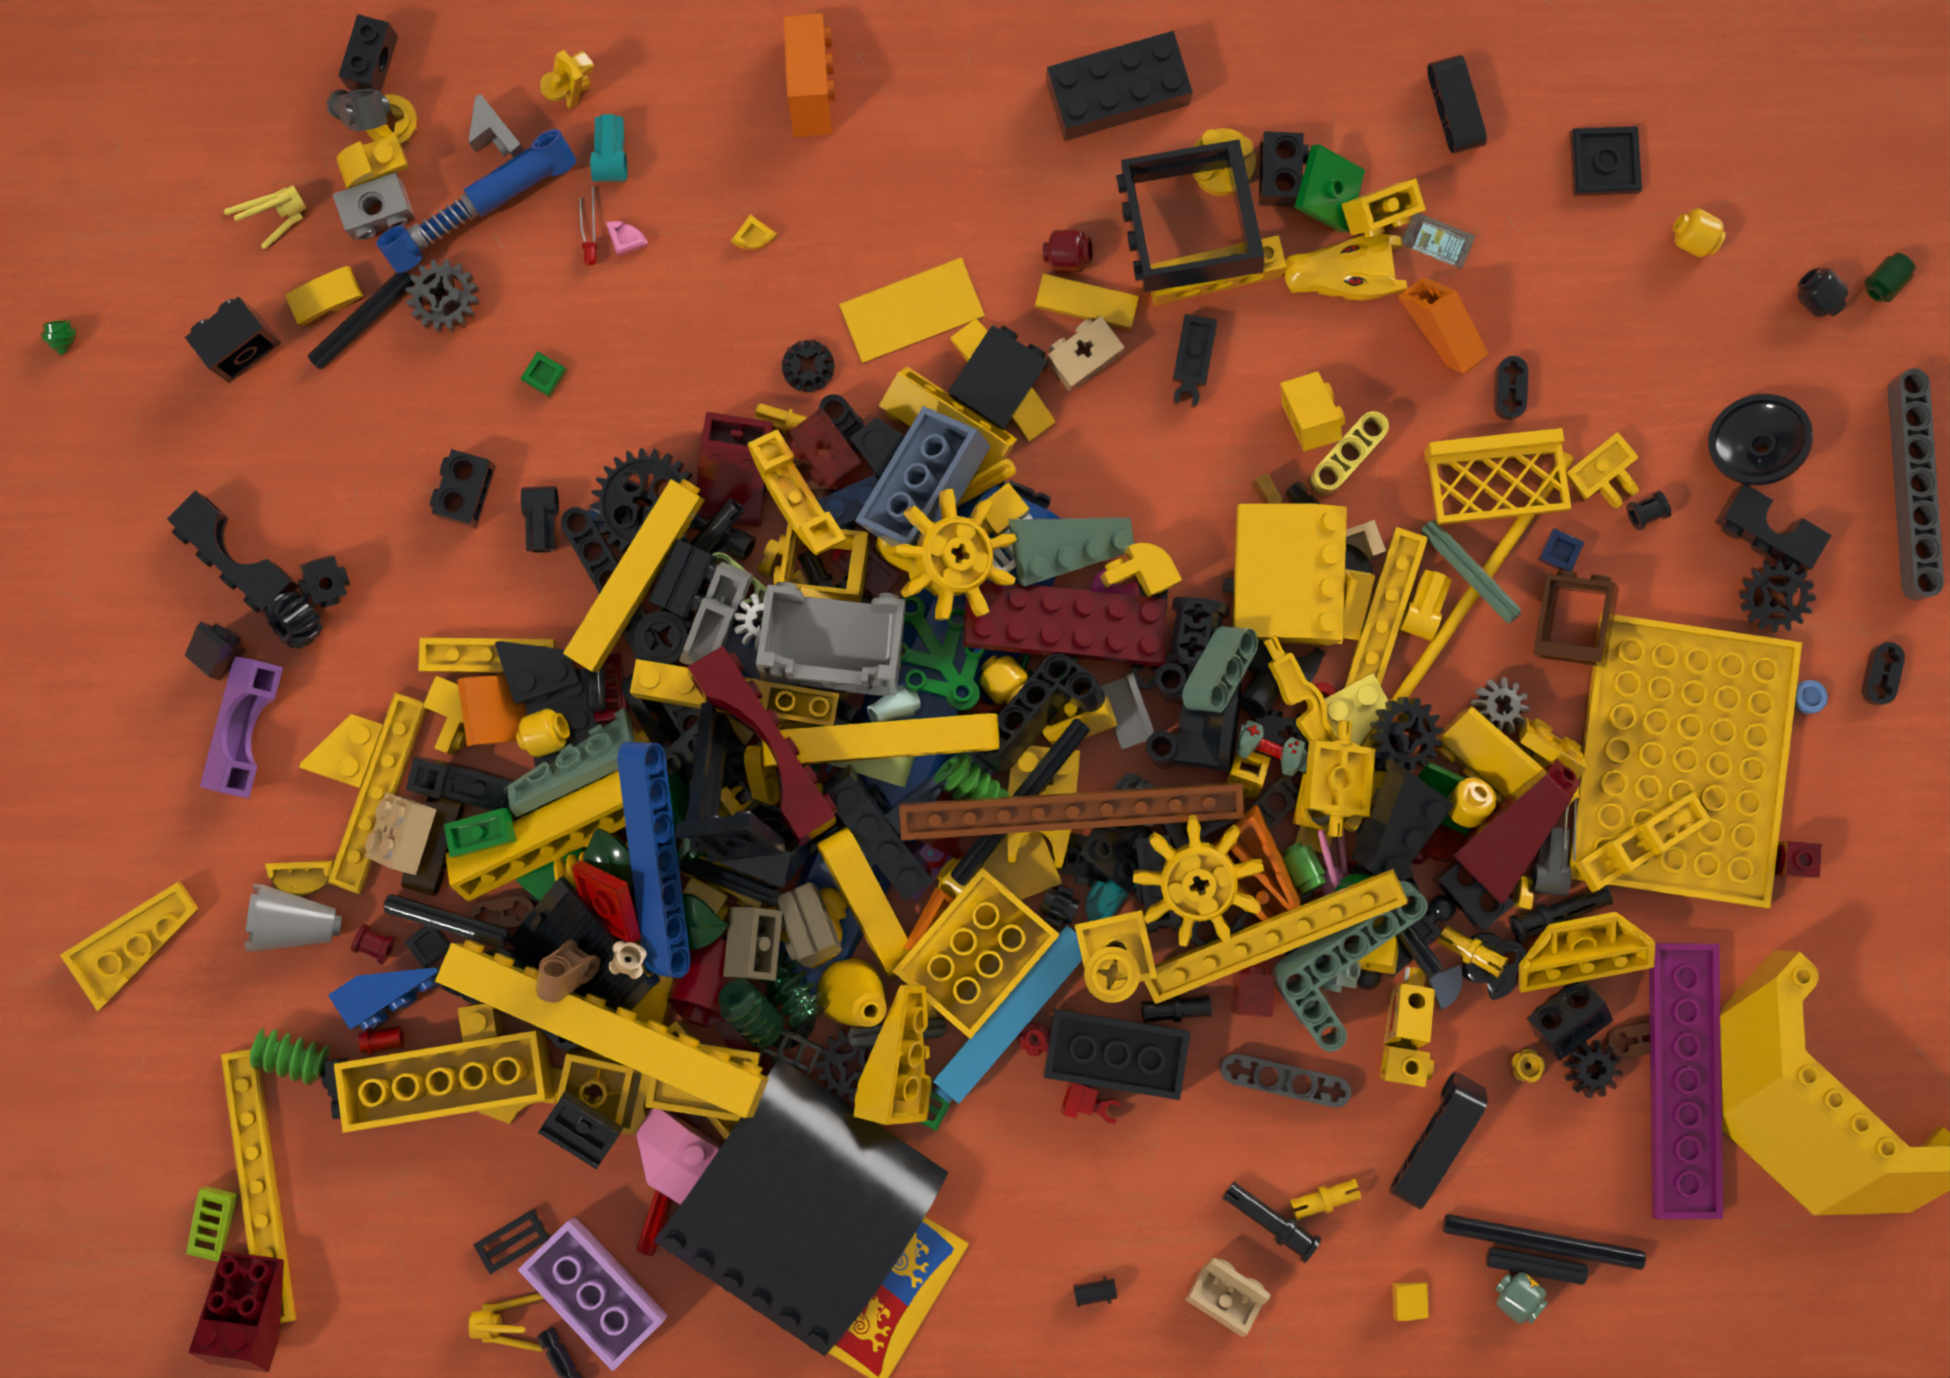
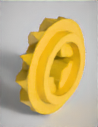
M384 95L389 101L391 113L400 121L395 123V132H392L388 125H382L378 128L366 130L368 135L374 141L396 134L400 144L404 141H410L411 135L417 130L418 116L414 107L407 99L399 95Z
M1104 947L1092 954L1087 961L1084 978L1089 991L1096 998L1105 1002L1115 1003L1127 999L1134 993L1139 984L1140 970L1137 961L1128 951L1119 947ZM1114 959H1116L1117 971L1122 973L1123 976H1127V979L1114 980L1113 985L1108 990L1107 977L1102 976V973H1098L1097 970L1109 969Z

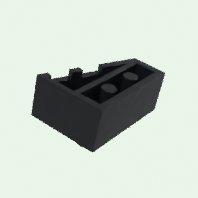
M872 415L867 416L844 434L873 475L875 474L878 481L905 437Z
M1388 758L1385 768L1388 769L1381 788H1377L1373 797L1376 799L1370 818H1365L1351 858L1375 875L1393 869L1399 880L1454 804L1409 770Z

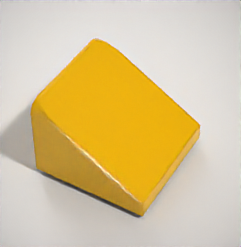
M1426 1282L1392 1283L1393 1318L1396 1321L1428 1318Z

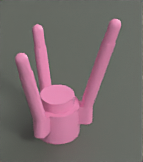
M1344 827L1342 829V837H1337L1340 870L1339 867H1334L1324 830L1318 831L1327 870H1325L1326 874L1324 875L1327 883L1314 891L1315 893L1321 891L1323 897L1334 893L1341 879L1349 875Z

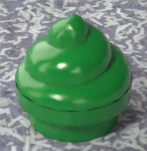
M59 320L43 323L42 340L48 343L51 349L56 350L59 355H64L69 350V345L74 342L76 336V329L71 327V321Z

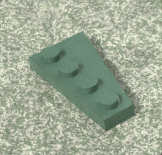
M1131 518L1009 519L1010 532L1015 534L1017 541L1012 543L1018 584L1024 586L1125 554L1124 550L1129 545L1134 544Z
M623 707L614 715L617 719L604 728L601 724H598L589 730L590 737L574 747L570 743L561 749V753L552 763L542 762L508 785L509 807L513 814L518 817L533 811L556 798L565 796L573 790L618 770L617 755L619 748L625 742H635L631 717L626 709Z

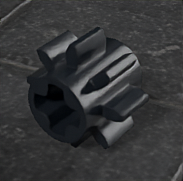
M1059 885L1057 891L1049 888L1039 909L1040 912L1047 914L1044 921L1058 928L1062 921L1070 925L1080 901L1072 898L1075 891L1063 885Z

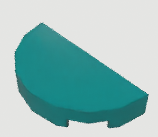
M1109 878L1107 883L1095 882L1086 896L1085 910L1088 920L1094 921L1111 917L1129 894Z

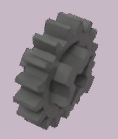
M448 259L444 260L442 266H439L435 260H431V269L429 270L422 265L419 266L422 275L420 277L411 275L410 279L415 283V286L406 288V292L413 297L406 301L409 308L415 309L412 312V316L416 320L422 319L421 324L426 329L433 324L434 329L438 333H441L444 325L451 332H454V324L457 322L465 327L467 323L464 317L466 315L472 317L476 315L471 309V305L480 304V300L472 295L480 291L476 283H471L474 279L470 272L464 273V267L460 263L452 268V263ZM453 278L461 282L464 291L454 288L455 282ZM444 291H447L449 295L443 296ZM437 296H443L441 301L437 299ZM422 301L431 304L432 314L425 310Z

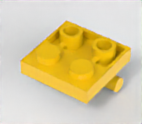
M1525 717V723L1518 727L1520 743L1526 747L1513 739L1511 741L1542 768H1545L1557 758L1564 766L1572 769L1577 779H1579L1586 770L1582 752H1580L1582 747L1566 736L1561 740L1552 734L1553 729L1542 720L1536 718L1533 722Z

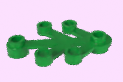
M913 595L903 597L902 599H905L906 605L913 603L917 606L915 612L910 613L905 610L904 624L913 625L930 654L909 649L907 644L902 642V649L905 651V654L901 657L900 664L905 662L940 671L947 681L928 679L921 670L914 669L906 675V687L912 692L925 691L944 696L948 704L956 710H970L979 700V687L973 679L979 658L984 655L985 649L973 653L968 647H965L964 651L967 657L961 675H959L953 665L961 632L964 629V621L957 625L951 619L956 615L962 616L964 619L965 611L959 608L951 611L949 619H947L949 628L944 646L942 647L924 617L925 606L923 601ZM913 676H918L922 679V683L914 686L909 680ZM960 688H965L968 690L969 695L961 698L957 696L956 691Z

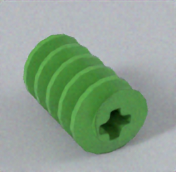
M966 752L957 754L949 759L934 776L936 783L941 782L945 778L947 779L943 785L944 791L948 792L956 788L952 795L954 800H960L964 796L966 797L964 800L1009 797V792L1004 788H1000L999 782L991 779L987 771L981 770L979 763L976 761L972 762L971 756Z
M262 1027L255 1038L250 1052V1066L252 1069H260L263 1066V1070L266 1073H273L276 1070L279 1077H286L289 1074L292 1081H298L302 1078L305 1085H311L321 1077L322 1069L325 1068L324 1062L328 1061L330 1046L325 1045L321 1052L318 1053L316 1052V1041H312L308 1048L305 1049L303 1048V1037H299L295 1044L292 1045L290 1033H286L282 1040L278 1041V1030L273 1029L270 1035L265 1037V1028Z

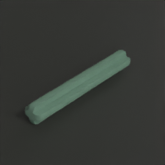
M1430 520L1422 527V535L1428 537L1427 540L1507 623H1511L1519 617L1521 608L1440 525H1437L1436 520Z

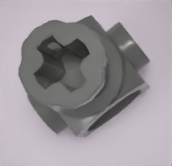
M369 88L347 92L341 89L331 92L330 97L327 99V110L330 115L348 126L349 130L359 132L387 124L386 115L390 113V104L386 96L381 95L380 90Z

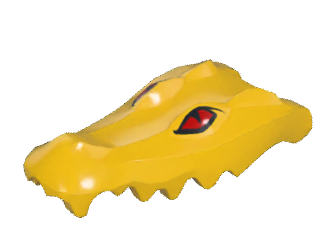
M1378 234L1369 238H1365V235L1311 253L1289 256L1285 260V282L1290 292L1294 294L1299 292H1318L1319 295L1330 297L1341 296L1345 300L1367 301L1391 294L1403 293L1408 289L1407 281L1396 280L1392 255L1393 249L1402 247V239L1399 236Z

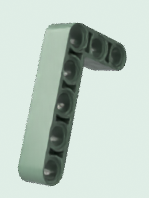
M1399 881L1406 897L1412 896V900L1408 905L1400 906L1305 944L1276 964L1273 970V978L1308 1032L1323 1050L1328 1052L1339 1050L1347 1040V1032L1318 988L1425 915L1428 905L1427 900L1411 883ZM1384 916L1380 924L1373 926V922L1377 917ZM1355 935L1352 943L1344 945L1345 940L1349 936ZM1327 955L1322 963L1315 964L1320 956ZM1298 974L1294 982L1286 984L1290 976ZM1316 1000L1314 1006L1304 1010L1308 1002ZM1333 1026L1328 1034L1321 1035L1326 1028Z

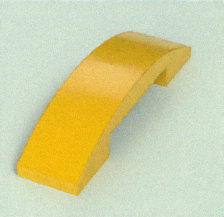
M974 319L951 336L950 340L968 362L988 331L977 319ZM1031 388L1012 417V421L1029 443L1056 423L1033 388Z
M778 429L749 442L748 448L766 487L780 511L803 543L815 555H819L845 542L846 537L829 511L826 513L823 511L794 465V455Z

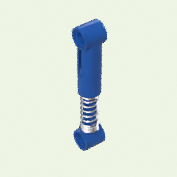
M548 130L536 137L530 148L464 188L465 193L460 195V200L454 199V204H446V209H438L439 213L436 215L431 214V218L428 220L423 218L422 224L418 225L415 223L409 229L403 226H396L384 232L376 242L377 247L395 272H406L421 261L423 257L421 251L429 247L430 242L435 244L434 239H442V234H450V229H458V224H465V220L468 218L473 220L478 215L483 218L546 177L565 173L575 164L576 156L560 130Z

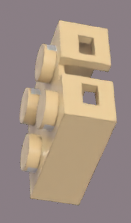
M386 792L384 799L379 802L376 809L377 821L373 832L369 834L366 840L365 848L367 852L365 857L390 869L416 875L437 809L412 799Z

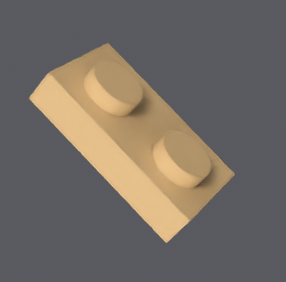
M1212 1258L1202 1266L1185 1300L1241 1337H1244L1248 1334L1262 1305L1269 1301L1271 1294L1265 1291L1264 1286L1257 1280L1245 1278L1236 1272L1231 1263L1223 1259Z

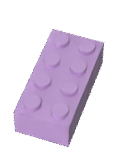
M575 1216L568 1220L518 1269L526 1280L612 1371L668 1317L667 1313Z

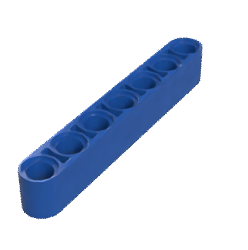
M625 742L619 748L617 762L638 926L641 935L640 941L641 946L647 952L643 964L648 974L682 978L689 970L690 952L665 753L662 746L658 743Z

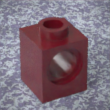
M1794 841L1778 842L1774 876L1820 878L1822 844Z

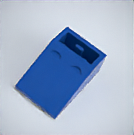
M441 967L359 975L328 996L350 1030L362 1028L363 1031L369 1028L374 1029L389 1019L387 1013L391 1010L393 1012L398 1009L403 1010L418 1000L416 994L420 991H432L442 985L435 982Z

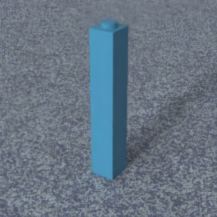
M1064 926L1059 932L1058 938L971 1039H967L933 1079V1082L938 1085L934 1091L946 1102L950 1103L954 1099L959 1104L1082 961L1077 935L1070 927Z

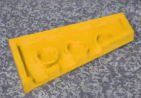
M178 881L60 954V956L98 1012L198 910V907L181 881Z

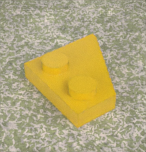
M350 714L300 763L299 768L361 788L383 724Z

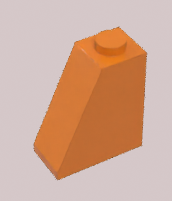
M1423 277L1398 296L1400 302L1447 367L1463 374L1476 368L1480 361L1489 355L1456 290Z

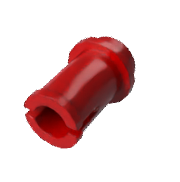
M401 1026L373 1031L369 1028L365 1032H359L358 1042L361 1053L367 1052L368 1055H373V1052L378 1050L403 1048L404 1037Z

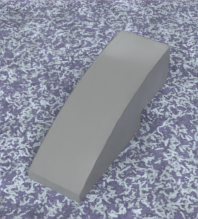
M725 562L717 566L706 597L702 599L680 656V662L691 665L725 645L736 621L734 614L739 613L741 609L740 603L744 601L754 577L753 574Z

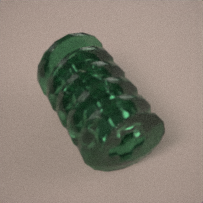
M786 949L778 954L776 981H759L762 983L768 982L766 991L770 994L776 993L773 997L774 1003L777 1005L784 1004L781 1008L782 1015H791L788 1021L791 1027H798L820 1016L828 1008L829 1004L818 1007L817 1003L823 995L821 993L809 994L815 983L803 984L801 982L807 975V972L805 970L798 973L794 972L799 962L797 959L788 962L786 959L789 954Z
M739 978L730 981L720 990L718 1000L721 1016L749 1041L754 1048L763 1049L769 1047L779 1038L783 1030L784 1018L781 1012L747 979Z

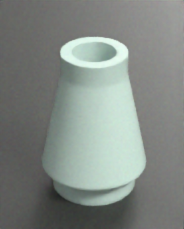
M898 685L896 695L883 696L874 704L869 705L867 711L872 722H885L914 716L915 711L920 709L921 704L917 692L910 691L906 686Z

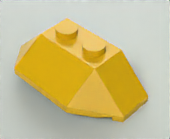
M1617 912L1549 924L1519 964L1520 993L1654 968L1655 942L1650 936Z

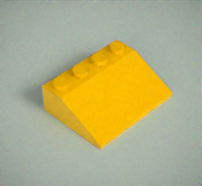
M1324 504L1237 505L1233 627L1253 629L1257 634L1258 640L1263 641L1277 635L1279 642L1330 646L1343 641L1347 507Z
M982 867L893 972L907 985L926 986L927 1002L971 1039L1060 934Z

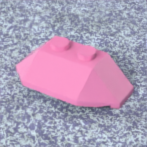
M651 1108L636 1131L647 1184L679 1204L686 1198L722 1146L716 1140L667 1110Z

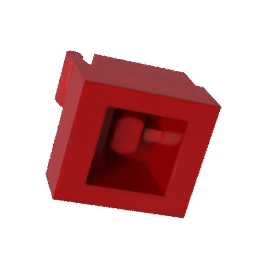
M1069 1082L1060 1112L1062 1115L1074 1119L1077 1118L1078 1112L1092 1115V1112L1101 1115L1106 1122L1114 1124L1117 1120L1107 1116L1106 1109L1110 1105L1121 1107L1122 1104L1112 1098L1105 1101L1096 1099L1098 1095L1096 1088Z

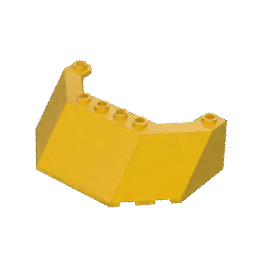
M1772 950L1720 1008L1722 1131L1814 1216L1911 1213L1950 1191V1132L1945 1127L1938 1126L1921 1146L1909 1147L1806 1051L1803 1000L1818 983L1819 975L1817 968L1800 951Z

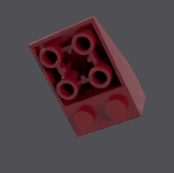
M706 412L697 485L700 489L697 495L705 500L698 511L701 517L712 519L727 500L733 498L734 502L738 501L746 511L735 523L760 527L766 485L752 458L748 443L775 431L773 422Z
M222 1251L188 1353L212 1365L269 1373L280 1338L284 1260Z

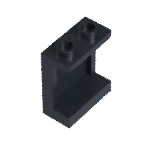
M992 325L948 393L1006 431L1019 406L1043 370L1045 371L1049 365L1048 361L1044 359L1046 353L1031 343L1026 347L1016 341L1019 336L1004 325L1000 329Z

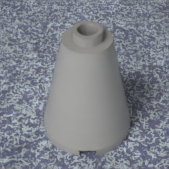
M263 884L253 885L255 894H251L246 924V932H250L249 940L252 942L245 941V951L256 952L330 943L333 936H340L342 916L336 915V908Z

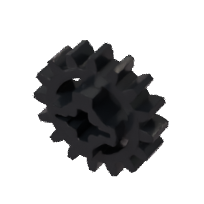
M1777 558L1775 566L1771 567L1767 560H1764V569L1761 571L1752 567L1750 570L1753 578L1743 577L1742 583L1747 589L1739 590V597L1747 599L1740 604L1742 611L1751 610L1747 615L1748 621L1752 622L1758 618L1759 629L1763 630L1767 624H1771L1772 631L1777 633L1779 625L1783 624L1787 631L1791 630L1790 622L1793 620L1799 624L1804 623L1801 613L1811 614L1812 608L1807 602L1816 600L1814 593L1807 592L1814 587L1813 581H1803L1808 575L1807 571L1801 569L1795 572L1796 563L1793 561L1787 567H1784L1781 558ZM1773 575H1784V576H1785V577H1783L1782 579L1770 578V576H1773ZM1759 586L1762 590L1761 597L1757 599V603H1754V592L1756 587ZM1769 588L1777 593L1782 592L1785 603L1776 597L1772 598ZM1797 588H1800V598L1797 605H1795L1792 601L1793 594L1797 592ZM1772 612L1784 613L1779 616L1769 615Z
M1399 697L1397 702L1395 700L1385 702L1387 710H1376L1380 720L1370 722V726L1376 729V734L1370 735L1369 739L1377 740L1378 745L1374 749H1376L1375 753L1383 752L1384 755L1381 759L1383 764L1390 758L1407 770H1415L1416 765L1418 767L1428 765L1425 757H1437L1433 747L1442 746L1443 742L1436 739V734L1444 731L1443 728L1435 726V722L1438 721L1440 716L1429 714L1432 708L1430 704L1420 706V698L1408 700V697ZM1397 714H1399V715H1398V719H1397L1396 721H1394V722H1391L1392 719H1393ZM1420 745V749L1414 753L1415 748Z
M839 1029V1039L835 1040L828 1036L826 1041L830 1046L829 1049L822 1048L820 1054L825 1056V1059L816 1061L817 1067L824 1068V1072L818 1075V1079H827L829 1083L825 1089L831 1091L833 1088L837 1089V1097L840 1099L845 1093L849 1094L850 1102H854L858 1086L850 1087L853 1080L861 1077L867 1063L865 1051L867 1047L872 1051L874 1045L858 1046L845 1052L836 1050L840 1045L849 1042L848 1035L842 1029ZM860 1050L858 1064L862 1066V1069H855L847 1079L848 1065L844 1063V1060H851L857 1051ZM830 1062L839 1068L841 1073L839 1082L831 1072Z

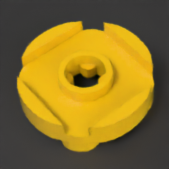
M1219 128L1207 130L1196 141L1194 147L1240 139L1248 181L1250 182L1256 167V155L1253 150V143L1249 138L1244 137L1243 134L1235 130ZM1228 168L1192 174L1201 189L1209 194L1216 196L1233 194Z

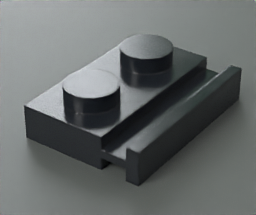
M564 1091L538 1133L597 1169L624 1127L569 1092Z

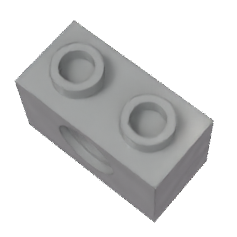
M396 172L333 194L344 229L353 240L370 239L377 234V231L386 228L404 227L408 224L409 220L415 218L404 183ZM382 204L381 211L378 214L369 215V209L372 205Z

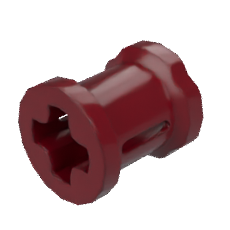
M363 924L354 937L351 951L354 953L363 952L376 958L377 963L384 965L392 953L396 937L392 935L385 937L370 930L369 925Z

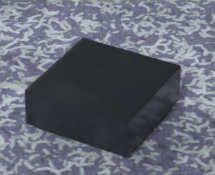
M427 925L404 941L423 968H428L445 955L451 944L440 929Z

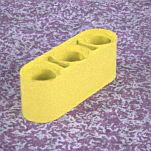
M1376 411L1364 414L1321 461L1310 478L1311 487L1315 492L1320 495H1329L1335 492L1385 437L1389 424L1383 414ZM1372 422L1376 424L1379 435L1370 436L1366 434L1363 428L1364 423ZM1349 446L1354 448L1357 453V459L1353 461L1345 459L1342 456V447ZM1324 470L1330 471L1335 477V484L1325 485L1322 483L1319 473Z

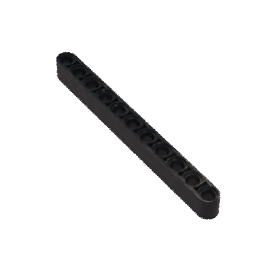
M573 507L563 513L561 527L600 594L604 588L605 578L614 572L619 561L604 535L598 532L600 528L593 521V517L584 509ZM577 517H585V528L580 532H572V521ZM594 545H601L603 549L601 557L596 561H589L587 557L589 549ZM643 603L640 604L622 633L635 657L639 660L644 659L638 654L633 637L638 622L649 614ZM650 629V632L656 639L652 651L660 644L667 646L660 632ZM676 660L673 663L669 664L679 666ZM662 702L681 736L687 732L686 724L688 720L692 717H700V708L676 706ZM744 778L737 780L736 786L743 788L735 796L738 803L743 804L750 800L753 801L751 790Z

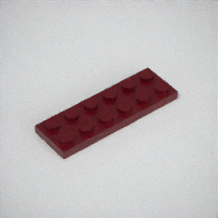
M985 580L979 585V589L986 600L990 612L976 617L965 596L963 647L1048 656L1063 654L1069 658L1161 667L1165 664L1166 599L1039 585L1024 586L1018 583L1001 586L991 580Z

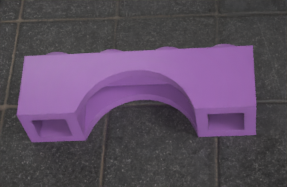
M233 657L200 787L239 797H250L258 766L253 759L251 751L254 725L263 708L275 700L283 667L253 659Z

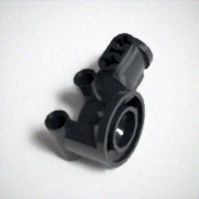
M1176 597L1173 599L1172 610L1176 612L1171 652L1165 655V664L1157 671L1156 684L1166 701L1171 703L1182 702L1178 734L1156 731L1147 739L1146 750L1153 763L1159 768L1169 769L1176 765L1230 773L1239 722V700L1242 694V679L1226 708L1220 713L1188 709L1185 707L1182 698L1184 686L1216 629L1222 626L1223 619L1229 616L1230 606L1225 603L1196 597ZM1198 616H1204V618L1200 619L1199 623H1194V621L1198 620ZM1194 648H1199L1200 651L1195 653V657H1189V654L1193 653ZM1172 678L1181 680L1178 687L1174 689L1165 687L1166 682ZM1162 744L1172 746L1171 751L1165 756L1155 754L1156 749Z

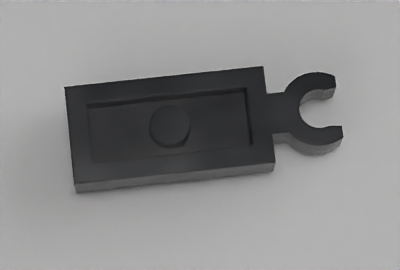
M1184 315L1172 380L1182 383L1175 391L1173 397L1175 405L1179 404L1180 396L1184 393L1192 397L1191 408H1195L1199 402V392L1196 389V385L1203 387L1206 385L1217 326L1216 319Z

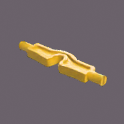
M1277 635L1265 640L1263 643L1273 659L1268 663V666L1276 679L1284 702L1288 705H1295L1305 700L1308 703V709L1296 719V725L1309 743L1311 740L1325 742L1337 740L1327 721V706L1319 689L1306 680L1293 653L1284 652L1277 639Z

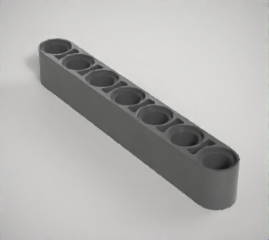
M1913 368L1891 380L1888 385V402L1901 587L1907 598L1919 601L1941 592L1944 586L1930 381L1924 371ZM1904 380L1909 381L1913 385V393L1905 389ZM1907 413H1910L1915 417V426H1912L1908 423L1906 418ZM1909 445L1916 448L1918 452L1917 459L1909 454ZM1912 478H1915L1920 483V492L1912 488ZM1914 511L1921 514L1923 518L1922 525L1915 522L1913 518ZM1917 543L1922 545L1925 550L1924 558L1919 557L1916 553ZM1919 576L1927 582L1926 592L1921 590L1918 585Z

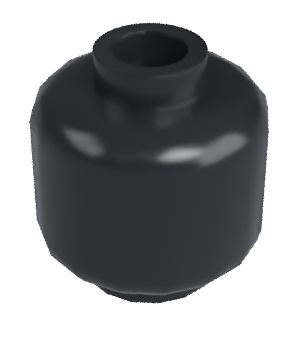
M1814 268L1808 271L1797 284L1799 288L1797 292L1799 302L1815 317L1835 316L1847 304L1845 299L1849 293L1848 286L1832 269Z

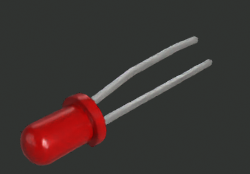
M594 186L592 187L593 242H586L582 220V198H580L579 204L580 226L584 240L582 249H584V262L588 266L596 264V250L598 249L595 243Z

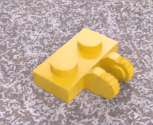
M1617 432L1566 472L1567 480L1584 501L1600 490L1604 499L1613 508L1617 509L1623 502L1609 481L1616 477L1618 484L1629 495L1634 496L1639 492V489L1625 471V468L1639 457Z

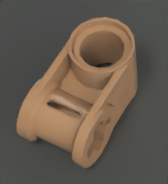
M573 939L566 941L559 949L540 961L536 984L537 996L551 1003L563 1000L572 991L593 978L599 969L600 958L596 955L590 956L578 948V943Z

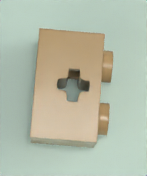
M1102 316L1094 321L1091 318L1085 320L1075 329L1077 334L1068 340L1064 337L1059 339L1048 349L1051 352L1047 355L1048 365L1069 393L1080 387L1124 353L1125 347ZM1078 347L1082 350L1089 348V357L1087 358L1084 354L1078 357Z

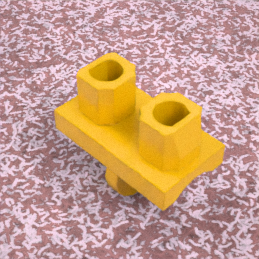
M565 50L556 54L553 72L546 73L540 81L542 95L552 101L566 98V105L569 109L578 105L580 93L590 88L591 82L587 75L592 73L594 68L593 63L584 51L569 57Z

